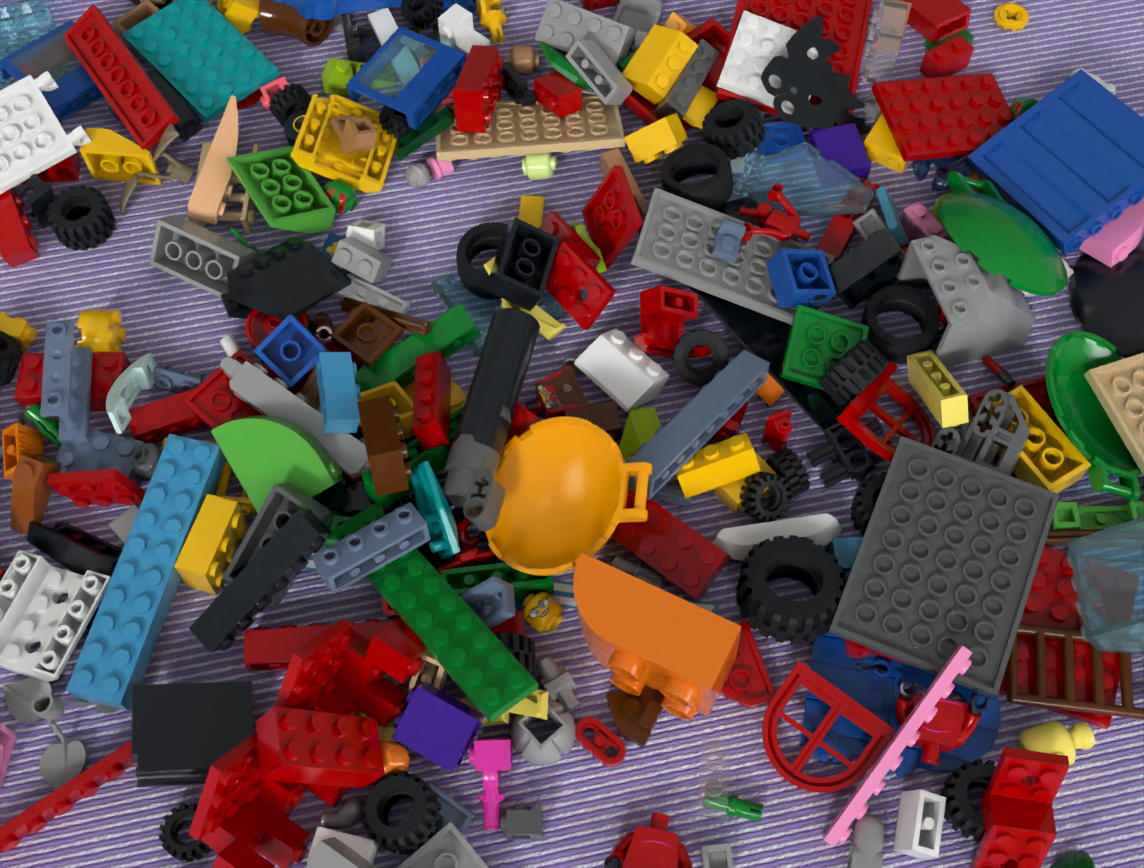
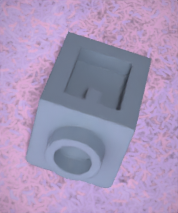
M724 219L715 234L711 256L735 264L739 254L741 239L746 232V226Z

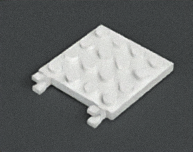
M48 71L36 79L28 75L0 90V194L31 178V175H37L77 153L74 146H84L91 142L81 126L66 134L42 94V91H52L58 88V85Z

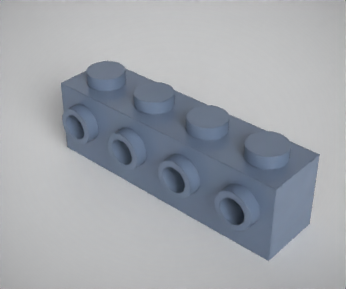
M409 502L402 507L396 508L384 517L372 521L369 525L353 534L347 535L331 546L323 548L318 553L312 555L317 572L331 593L335 594L430 541L431 538L427 523L412 503Z

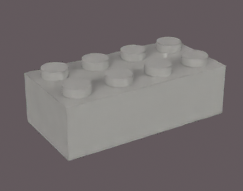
M548 0L534 40L542 41L567 53L578 39L594 40L618 69V63L627 57L636 30L564 1Z
M172 215L157 219L149 264L220 297L221 294L228 293L227 272L236 268L239 264L253 259L256 251L180 216Z

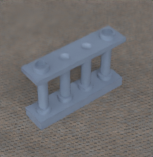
M73 319L46 322L40 415L41 417L58 416L60 418L58 440L62 445L89 442L93 351L90 347L75 348V322Z

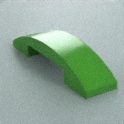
M1129 501L1126 506H1077V502H1058L1052 519L1053 529L1144 528V501Z

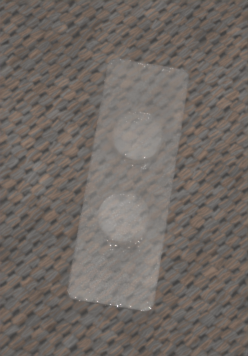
M702 739L698 816L727 818L729 741Z

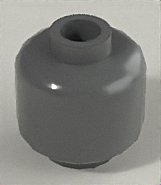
M145 443L137 448L132 455L131 461L134 472L151 481L163 448L153 443Z

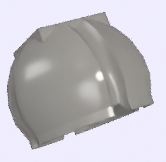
M548 699V717L559 729L542 744L527 729L537 718L515 714L510 727L512 744L516 751L522 752L521 756L525 761L541 766L551 765L560 761L562 754L566 755L571 751L576 736L575 722L570 712L563 711L564 706Z

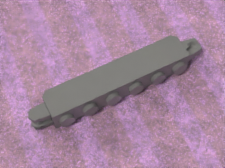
M230 356L221 359L220 368L231 379L229 381L230 389L241 400L262 415L283 418L303 427L323 445L331 459L338 463L341 471L351 478L361 477V474L370 468L364 438L361 437L357 440L351 433H324L321 408L318 407L315 410L309 406L310 401L298 392L296 395L292 394L287 390L289 386L277 377L275 380L266 375L268 371L256 362L252 365L245 361L242 365L235 359L230 358Z

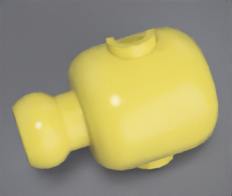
M1052 721L1022 731L1018 737L1019 749L1068 756L1070 766L1075 762L1076 749L1086 750L1092 748L1095 745V737L1090 726L1085 722H1078L1071 729L1067 730L1060 722Z

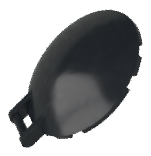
M1141 239L1124 261H1119L1112 268L1085 253L1074 267V273L1070 276L1068 285L1071 297L1069 303L1075 318L1080 319L1081 323L1085 326V332L1098 335L1116 347L1115 352L1119 356L1128 358L1144 353V239Z

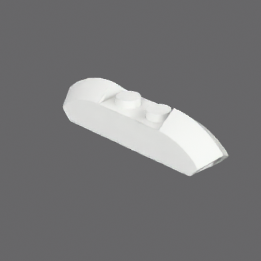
M828 513L725 528L719 532L713 544L730 555V559L744 560L754 546L759 547V543L766 539L773 541V538L783 535L784 538H789L790 535L798 536V539H811L814 541L813 544L817 546L819 544L825 546L833 538L838 537L843 529L836 518Z

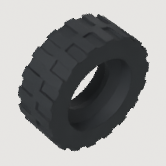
M705 329L692 330L684 334L676 343L673 351V363L676 371L685 381L694 385H705L714 379L719 370L722 371L728 365L729 350L724 340L716 333ZM696 345H706L713 352V362L706 369H695L689 363V352Z

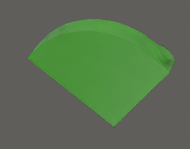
M266 415L249 416L224 423L211 430L257 513L260 511L274 484L290 483L312 498L343 480L340 466L331 459L323 445L310 432L289 420Z

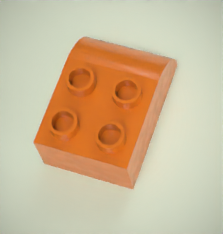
M581 552L573 577L574 597L583 636L588 648L604 667L613 671L609 681L619 689L635 696H640L645 685L661 692L665 696L661 706L669 713L681 719L692 721L696 712L709 717L737 658L741 626Z

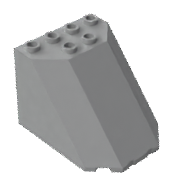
M932 235L910 242L895 285H908L917 289L931 286L948 321V326L935 352L937 358L947 368L978 360L983 356H993L1022 348L1033 326L1035 317L1020 289L1009 285V279L1000 273L994 276L978 265L977 262L980 259L970 250L964 252L957 244Z

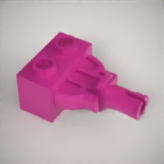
M511 736L477 737L474 740V744L469 746V764H475V771H483L484 793H479L478 799L480 802H483L484 829H501V802L505 799V792L500 793V770H511L513 765Z

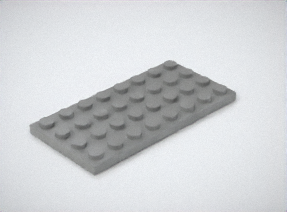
M656 187L654 188L630 264L792 324L795 308H779L766 264L780 249L815 248L791 239L782 242L771 236L752 234L749 241L740 242L739 254L735 264L712 257L715 234L722 221L726 219L741 225L747 222ZM824 252L827 265L834 261V256ZM825 304L821 308L812 309L824 312Z

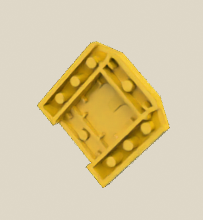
M313 94L291 153L292 159L299 167L332 180L340 179L357 190L365 193L380 192L397 139L394 138L395 134L391 133V135H388V130L381 128L383 124H379L380 112L339 95H330V98H317L318 94ZM354 115L355 118L368 116L378 132L373 148L368 151L344 153L339 148L341 140L331 125L332 118Z

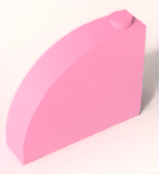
M1144 196L1139 203L1131 205L1124 210L1118 219L1111 220L1103 226L1097 235H1091L1078 249L1110 268L1119 261H1124L1128 254L1139 244L1144 234Z

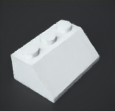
M617 328L601 334L574 362L581 371L626 412L657 398L670 376L659 364L649 358L642 349L631 342Z

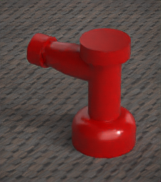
M768 203L759 204L757 209L741 206L739 216L745 215L757 218L758 221L754 225L764 228L772 212V207Z

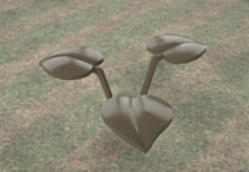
M170 123L167 126L160 140L153 146L151 153L154 161H157L160 154L169 160L165 169L169 175L144 172L133 173L124 186L120 197V210L123 215H125V205L141 177L165 179L171 182L175 178L185 184L192 177L194 167L173 158L164 151L176 137L180 136L173 124Z

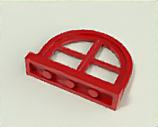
M892 361L888 362L886 369L837 418L843 426L869 449L891 462L896 448L886 443L895 432L900 437L903 436L930 447L937 435L930 417L922 406L890 378L891 374L898 368ZM884 391L906 409L898 421L875 402ZM868 409L891 428L882 440L859 421ZM909 415L914 418L920 429L922 442L902 426V423Z
M800 661L795 665L768 704L762 724L764 748L775 770L791 784L807 791L819 793L839 791L860 780L870 769L896 731ZM800 685L832 707L814 734L782 712ZM840 714L873 737L855 763H852L822 741ZM779 717L810 738L792 765L786 760L779 747L777 739ZM818 745L849 767V769L838 775L824 778L813 777L800 772Z

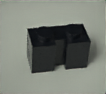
M343 479L323 491L320 503L330 509L333 515L354 517L375 504L367 497L363 481L351 483L347 482V479Z

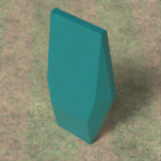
M424 461L411 470L417 510L428 526L432 541L429 543L430 550L433 553L438 552L441 559H445L460 552L457 527L450 506L429 462Z

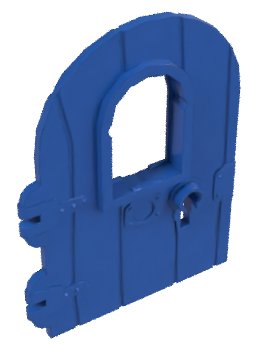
M829 632L821 637L817 635L816 640L813 642L810 669L894 728L896 731L893 736L900 728L896 719L897 700L900 694L897 681L902 678L904 683L911 684V679H913L917 685L929 687L937 676L922 669L875 654L860 659L851 658L844 650L843 638ZM856 664L872 666L871 668L881 667L885 673L881 674L875 669L871 671L856 668ZM952 682L955 685L952 693L959 695L965 703H968V708H971L970 696L977 691ZM807 690L802 726L814 734L832 707L809 690ZM977 692L978 696L974 703L981 705L984 703L987 695ZM987 696L989 707L986 711L980 712L981 717L973 734L962 746L955 747L950 753L940 751L939 765L933 766L922 763L923 747L913 745L910 748L906 745L900 754L904 758L896 769V776H909L916 768L949 772L956 770L968 761L972 763L975 759H981L990 750L998 735L1001 721L998 697L992 698ZM840 714L822 741L850 760L852 755L860 756L873 737ZM802 732L800 745L805 746L810 738ZM818 745L812 755L819 759V761L827 762L829 752ZM832 757L831 761L833 764H843L836 757ZM889 769L887 774L890 775L892 773V770Z

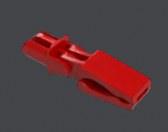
M860 176L851 191H848L840 207V213H835L816 248L833 255L834 261L841 258L856 232L853 222L867 213L868 207L876 194V189L879 188V185L875 183L866 198L865 196L871 185V181L866 179L857 193L863 179Z

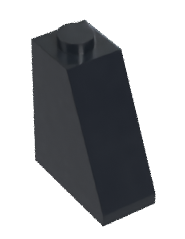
M154 70L148 76L180 118L174 127L180 134L178 137L186 142L202 129L197 113Z

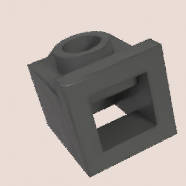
M536 804V810H531V807L527 805L513 806V810H506V813H501L500 828L501 831H506L507 840H542V804Z

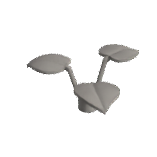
M32 677L19 682L5 684V700L11 714L17 721L23 724H32L42 717L46 719V723L52 727L61 739L62 744H53L45 750L39 765L43 779L55 791L81 774L87 762V751L84 744L80 741L68 743L67 737L57 726L55 720L64 714L65 704L94 705L95 703L82 699L66 698L64 696L58 699L53 696V688L50 682H44ZM96 703L97 709L102 713L113 714L120 711V709Z

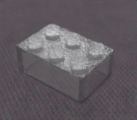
M880 0L879 8L873 10L871 23H874V26L869 25L867 39L870 41H865L862 55L866 56V58H862L860 71L864 72L862 81L869 83L890 81L903 39L908 4Z

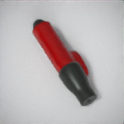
M990 356L982 357V363L1001 382L1010 388L1015 386L1016 381L1007 370L1003 369Z

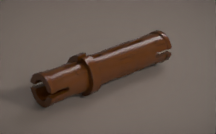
M320 312L315 315L313 328L316 331L317 339L321 342H327L332 338L333 322L327 313Z

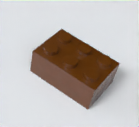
M390 396L357 402L376 496L409 490L407 478H411L412 473L409 461H403L408 459L402 425L401 423L395 424V422L400 421L397 405L391 406Z

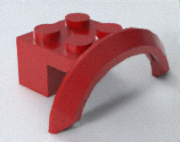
M662 285L641 291V333L634 336V343L649 354L673 358L676 343L684 335V322L698 318V294ZM708 346L693 347L689 352L688 358L707 357L713 352Z

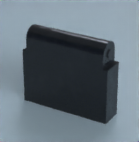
M252 681L133 685L131 762H137V788L205 784L211 765L253 734Z

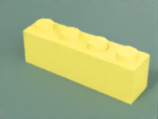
M928 350L907 355L909 383L942 428H954L959 426V424L968 423L967 394L933 351Z

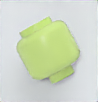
M551 153L526 154L525 157H522L523 173L525 176L528 175L532 181L550 179L553 175V170H557L556 156H552Z

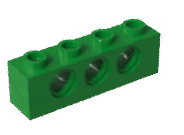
M506 563L440 570L441 576L459 596L493 576L514 585L515 599L527 598L532 593L536 595L540 592L554 595L552 575L536 576L525 574L513 569Z

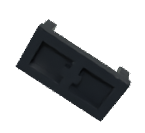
M33 174L30 176L31 179L20 188V193L24 195L28 190H33L34 193L26 201L32 208V218L36 217L38 225L44 229L49 225L46 211L49 210L48 204L54 201L53 197L55 195L47 183Z

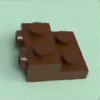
M364 301L359 307L352 309L348 318L342 324H338L333 329L331 340L333 346L341 352H351L352 359L356 357L371 368L404 334L401 326Z

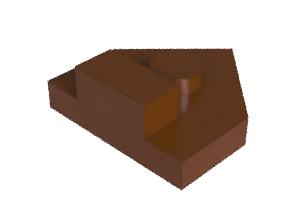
M647 685L644 686L640 696L629 694L623 690L606 695L618 735L644 748L664 709L661 703L665 696Z

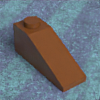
M20 454L12 477L11 529L27 535L29 522L36 521L41 524L53 487L47 484L49 473L59 472L60 462L40 454Z

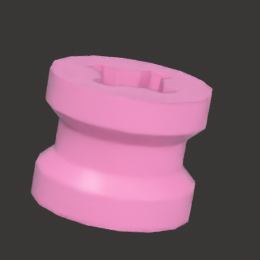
M437 157L427 159L428 168L436 180L442 178L444 174L454 172L452 162L437 161Z

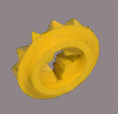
M1004 3L995 9L993 20L997 22V27L1003 26L1004 31L1010 29L1014 33L1017 29L1022 31L1027 26L1029 13L1021 5Z

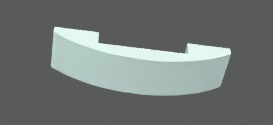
M152 353L145 354L131 364L116 379L108 392L106 410L117 434H122L132 419L128 409L141 389L151 388L155 383L153 368L154 366L157 367Z

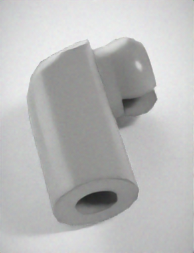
M358 797L349 798L339 812L323 811L321 826L339 828L351 826L360 816V808H362L363 804L361 799Z

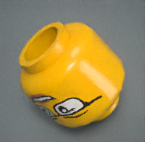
M540 592L536 595L532 593L522 604L524 606V620L539 633L545 631L548 633L552 632L563 620L561 615L563 611L562 606L547 592Z

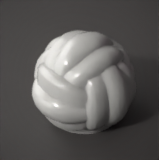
M413 163L407 168L406 180L408 184L416 188L424 187L430 181V170L426 164Z

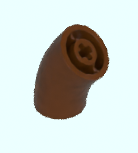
M260 0V18L264 34L287 36L309 47H315L325 41L331 33L334 18L330 20L305 19L292 5L273 0Z

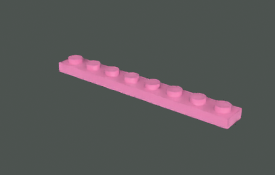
M963 645L958 646L823 834V839L832 847L837 842L841 845L845 842L852 831L849 825L854 818L860 820L869 807L866 804L872 793L875 796L880 793L886 784V781L883 779L889 769L894 772L902 762L904 757L900 755L906 745L911 748L921 734L917 731L924 721L929 723L938 711L934 707L941 697L946 699L955 687L952 681L958 673L963 675L971 665L972 661L969 657L973 652Z

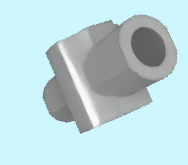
M551 656L536 664V668L543 678L540 681V685L543 690L549 691V699L562 704L564 712H571L581 705L573 693L576 689L573 678L564 667L559 669Z

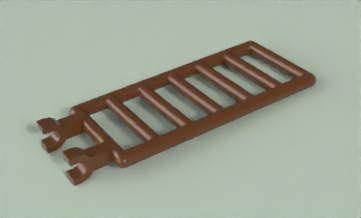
M1020 623L1006 666V698L1009 703L1144 720V708L1134 707L1131 648L1144 649V638ZM1017 634L1034 636L1035 695L1018 693ZM1045 637L1062 639L1064 698L1047 696ZM1074 641L1090 643L1093 702L1076 700ZM1102 644L1114 645L1119 648L1122 705L1105 703Z

